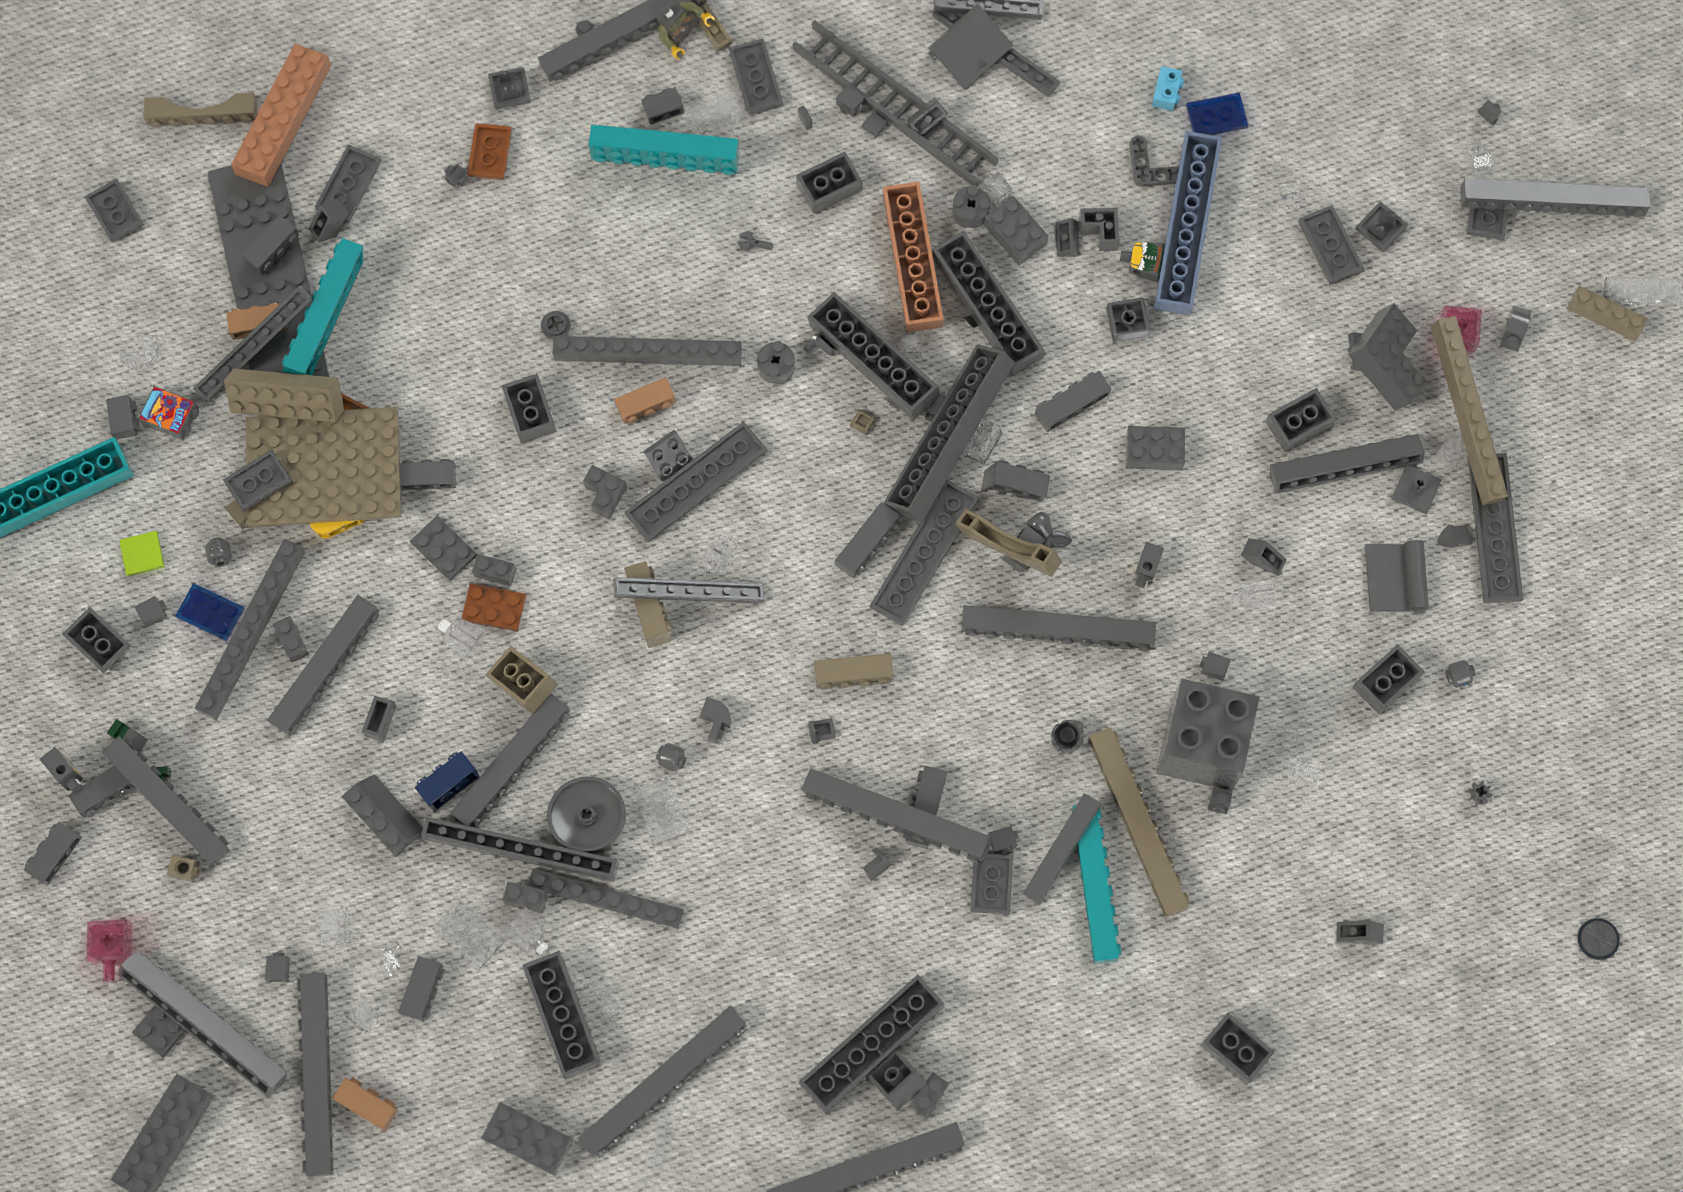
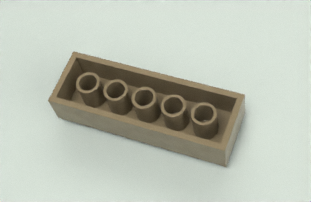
M233 369L224 379L231 413L336 422L344 411L339 378Z

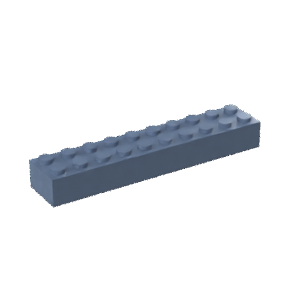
M1189 131L1185 132L1154 310L1191 315L1222 137Z

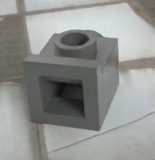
M1213 787L1208 810L1227 814L1233 791Z

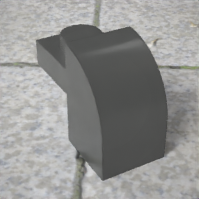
M1512 306L1500 343L1501 347L1519 351L1528 329L1531 311Z
M706 697L700 716L701 719L713 723L708 739L709 742L717 744L718 739L721 740L724 735L725 729L722 727L731 728V716L728 708L722 702Z

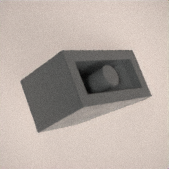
M1248 538L1241 553V556L1249 563L1277 576L1280 575L1287 560L1265 540Z
M1370 920L1337 922L1336 942L1364 945L1383 944L1384 924Z

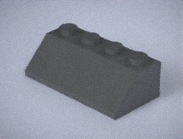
M375 775L356 783L341 796L395 857L422 834L423 828Z

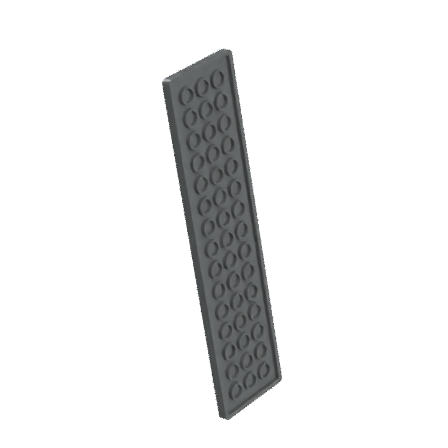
M282 162L269 187L235 175L232 166L210 170L208 178L237 309L244 310L250 309L252 306H269L270 303L281 304L298 286H301L311 296L299 238L286 249L285 254L273 263L272 268L263 275L247 264L242 257V254L279 215L296 227ZM307 307L288 324V331L279 332L249 361L250 370L283 373V358L285 355H289L291 350L289 349L290 343L298 335L297 328L300 322L303 323L305 320L304 313ZM324 351L312 376L330 377Z

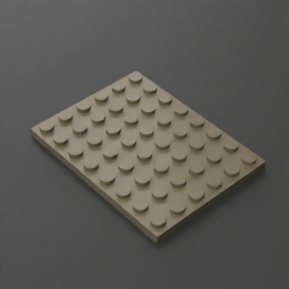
M397 407L344 410L336 422L273 416L246 417V465L272 449L293 481L247 510L249 528L402 517Z

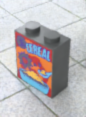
M154 386L138 420L142 425L183 440L190 433V425L193 419L197 418L199 407L195 401Z

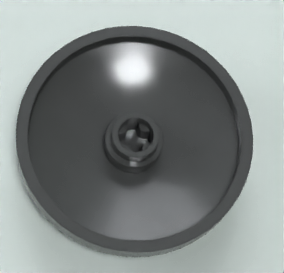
M585 776L572 779L557 789L548 805L547 821L553 837L561 846L582 852L595 853L612 845L620 836L626 821V808L622 796L612 784L597 777Z

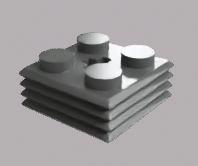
M1144 298L1107 303L1106 310L1113 341L1149 336L1150 326ZM1125 317H1129L1131 322L1125 321Z

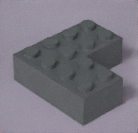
M1393 303L1376 313L1348 355L1396 411L1412 403L1426 380L1403 354L1417 330Z

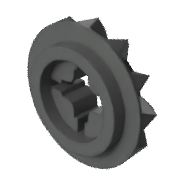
M561 311L549 312L541 321L542 333L551 339L554 336H565L569 333L571 327L569 317ZM552 320H554V322H556L557 324H560L559 331H557L555 328H551L553 327Z

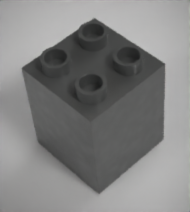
M1181 678L1172 698L1156 774L1233 791L1244 773L1260 696Z

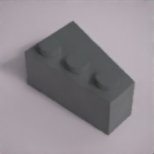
M999 460L984 470L981 491L987 492V489L998 490L1000 495L1008 492L1015 494L1018 498L1041 501L1047 497L1050 475L1044 474L1041 470L1032 471L1028 470L1025 466H1013L1007 461Z

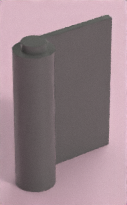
M976 4L928 47L930 50L928 55L934 61L937 59L941 62L960 86L965 89L1014 45L983 8Z
M1411 540L1404 544H1365L1370 612L1414 611V614H1424L1425 610L1429 609L1424 541Z

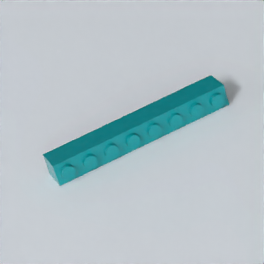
M1100 808L1077 844L1094 964L1118 961L1119 956L1122 955L1121 945L1116 942V936H1119L1118 925L1114 924L1113 917L1116 916L1115 905H1111L1110 897H1113L1112 885H1108L1107 878H1110L1109 866H1105L1104 858H1107L1106 846H1102V839L1105 837L1104 829L1099 825V820H1102Z

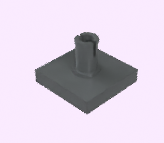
M1405 466L1391 499L1427 514L1442 479L1412 466Z

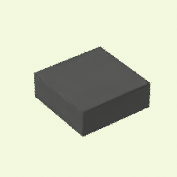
M805 106L799 107L798 117L806 130H809L813 127L812 118Z
M872 112L862 123V128L875 138L887 126V122L875 112Z

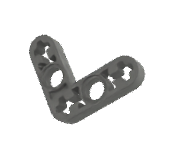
M1141 135L1132 137L1130 140V154L1135 184L1139 187L1176 184L1177 176H1172L1171 180H1169V172H1171V175H1176L1179 166L1150 168L1146 139ZM1137 140L1139 141V143H1143L1141 144L1140 152L1138 153L1137 145H1134ZM1141 157L1145 160V164L1138 165L1135 159ZM1140 170H1143V176L1147 177L1144 182L1138 179L1140 177ZM1157 173H1163L1166 179L1163 181H1159L1156 179L1155 175Z

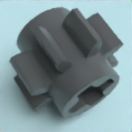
M455 164V166L449 165L444 171L446 173L444 179L453 187L457 185L463 186L467 181L465 176L466 170L458 164Z
M1481 781L1479 785L1473 782L1471 784L1473 789L1467 790L1468 793H1471V797L1468 800H1474L1476 806L1481 801L1484 805L1487 804L1486 798L1492 797V794L1489 793L1491 786L1484 785V781ZM1478 789L1481 790V794H1483L1481 797L1479 796V793L1476 792Z

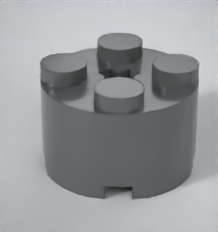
M970 185L959 190L953 199L952 209L953 218L956 223L961 227L972 229L981 227L984 224V217L989 214L990 199L987 193L976 185Z
M781 341L766 344L757 355L758 371L764 381L783 384L793 376L795 371L794 353L789 346Z

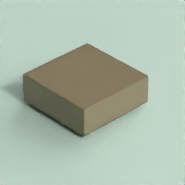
M859 409L850 423V427L867 435L876 418Z

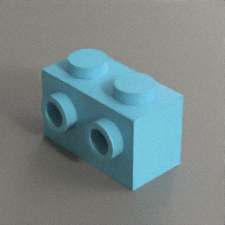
M1161 66L1152 103L1153 107L1174 110V105L1179 104L1181 96L1177 94L1178 88L1182 89L1185 79L1181 78L1183 71Z

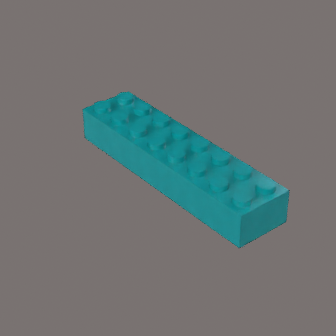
M591 124L588 143L591 159L600 163L612 161L615 164H623L624 162L631 163L634 166H641V164L649 165L652 168L664 166L672 170L685 168L687 171L704 170L706 173H714L716 171L722 172L725 175L737 174L740 156L738 138Z
M342 238L340 243H336L333 250L334 256L328 260L326 265L327 272L320 277V287L318 291H314L312 295L313 302L305 310V320L298 325V335L290 343L289 349L291 350L289 355H285L283 358V373L313 375L364 262L363 245Z
M115 436L1 488L0 538L135 476L121 444Z

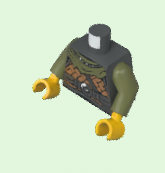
M673 1L670 5H663L661 7V15L657 19L660 24L659 38L668 49L671 48L672 56L679 59L676 55L677 52L680 51L683 55H685L683 49L676 47L675 44L678 45L701 20L699 17L702 18L708 27L711 25L706 20L712 18L715 21L710 13L705 14L704 10L693 2L678 3Z

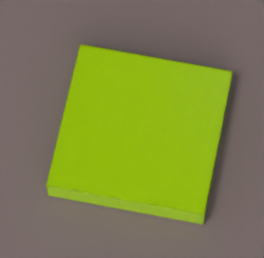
M157 531L119 540L127 577L165 568Z

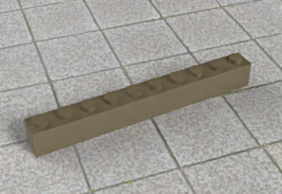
M1453 316L1438 319L1431 326L1482 506L1501 502L1508 497L1457 318Z
M1109 727L1089 735L1088 741L1164 917L1168 918L1187 910L1190 903L1189 897L1186 892H1182L1180 887L1182 885L1181 879L1178 874L1175 875L1172 869L1174 867L1172 858L1170 856L1167 857L1165 853V842L1163 838L1159 839L1157 831H1159L1155 820L1152 821L1149 816L1151 811L1148 803H1144L1142 800L1143 792L1140 785L1135 784L1133 779L1135 778V773L1132 767H1128L1125 761L1128 758L1125 750L1119 747L1118 742H1120L1117 732H1113L1112 728Z

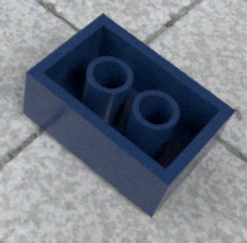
M462 751L453 753L449 756V761L444 765L436 766L432 770L433 773L431 775L422 777L414 787L433 812L437 811L480 777L475 767Z

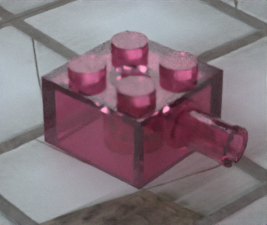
M1444 305L1440 312V319L1456 316L1466 351L1475 352L1480 344L1482 309Z
M127 919L87 922V962L103 964L102 981L115 982V964L123 963L132 955V922ZM110 938L113 939V941L109 942V945H107V941H109Z

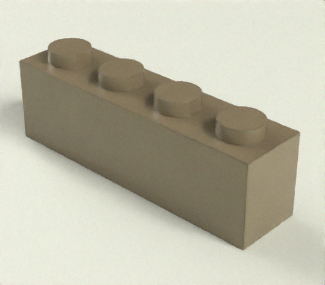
M1578 286L1566 308L1633 341H1636L1648 319L1581 286Z
M891 654L814 661L816 687H820L822 690L831 689L832 686L840 685V688L851 687V684L868 686L871 684L870 682L888 684L893 680Z

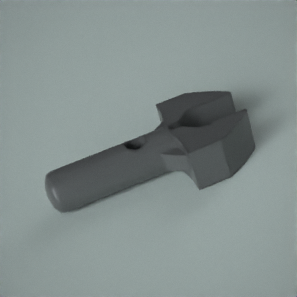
M746 231L739 235L740 238L748 239L747 243L738 241V245L743 251H749L751 247L767 250L773 249V243L754 239L753 232Z

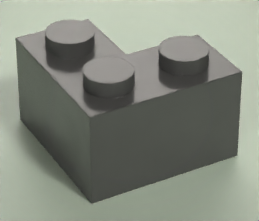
M1118 208L1080 209V234H1098L1099 251H1118Z
M592 465L583 480L585 488L597 493L591 508L594 513L610 520L627 489L626 481Z

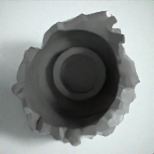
M1063 720L1060 724H1056L1051 732L1053 747L1058 752L1061 751L1062 753L1069 754L1078 750L1081 744H1083L1084 739L1082 736L1084 732L1083 723L1075 720Z

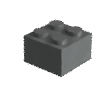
M897 1049L867 1075L897 1111L928 1084Z

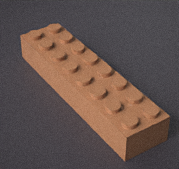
M296 43L294 44L231 164L235 175L266 187L270 186L331 68L328 55Z
M920 182L883 187V201L906 333L943 327L944 319Z

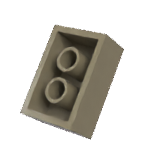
M512 646L505 651L485 674L497 687L531 714L539 708L558 686L547 673Z

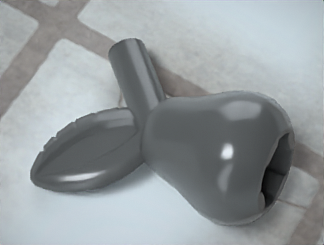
M1044 512L1035 514L1026 523V526H1029L1046 539L1043 545L1050 548V544L1055 547H1064L1072 542L1071 537L1066 533L1060 531L1053 532L1050 518Z

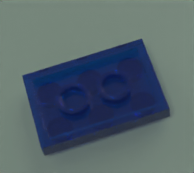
M1240 92L1186 103L1192 132L1217 135L1247 129L1249 126Z
M193 583L175 617L227 642L245 608Z

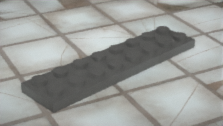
M743 421L624 513L646 541L650 542L765 454L767 448Z
M1498 453L1496 456L1508 497L1501 502L1482 506L1470 461L1467 457L1483 603L1523 601L1507 453Z
M946 480L923 522L919 523L870 604L871 609L901 626L905 624L960 532L955 523L965 509L970 511L974 509L979 500L978 496Z

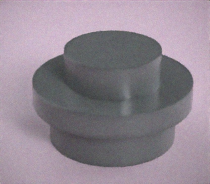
M586 20L580 21L576 25L577 35L580 36L593 29V24Z

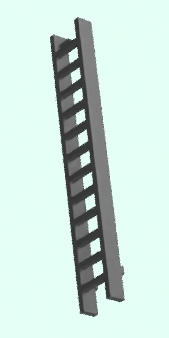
M816 20L812 22V29L823 37L809 52L796 41L792 44L793 50L842 88H845L848 84L865 97V105L969 184L979 186V179L972 175L970 171L973 172L978 167L979 161L982 158L995 167L998 164L997 156L945 117L930 128L923 137L910 126L903 123L899 118L911 104L921 109L926 103ZM829 41L837 48L823 62L815 54ZM842 51L851 59L837 73L828 65ZM857 62L864 70L853 83H850L842 76ZM870 72L879 80L865 94L857 86ZM884 83L893 91L881 104H878L870 97ZM899 94L907 101L893 115L885 107ZM941 126L949 134L935 147L927 139ZM955 136L964 144L950 158L941 150ZM969 147L978 155L966 168H963L955 161Z

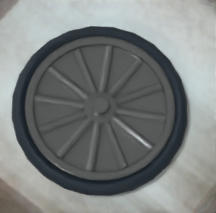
M1590 919L1582 924L1578 931V945L1582 952L1592 959L1604 960L1610 958L1618 950L1620 944L1619 933L1616 927L1605 919Z

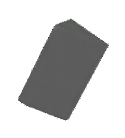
M934 97L913 114L907 122L915 132L922 136L948 113L938 99Z
M1073 218L1056 222L1057 257L1079 256L1078 222Z

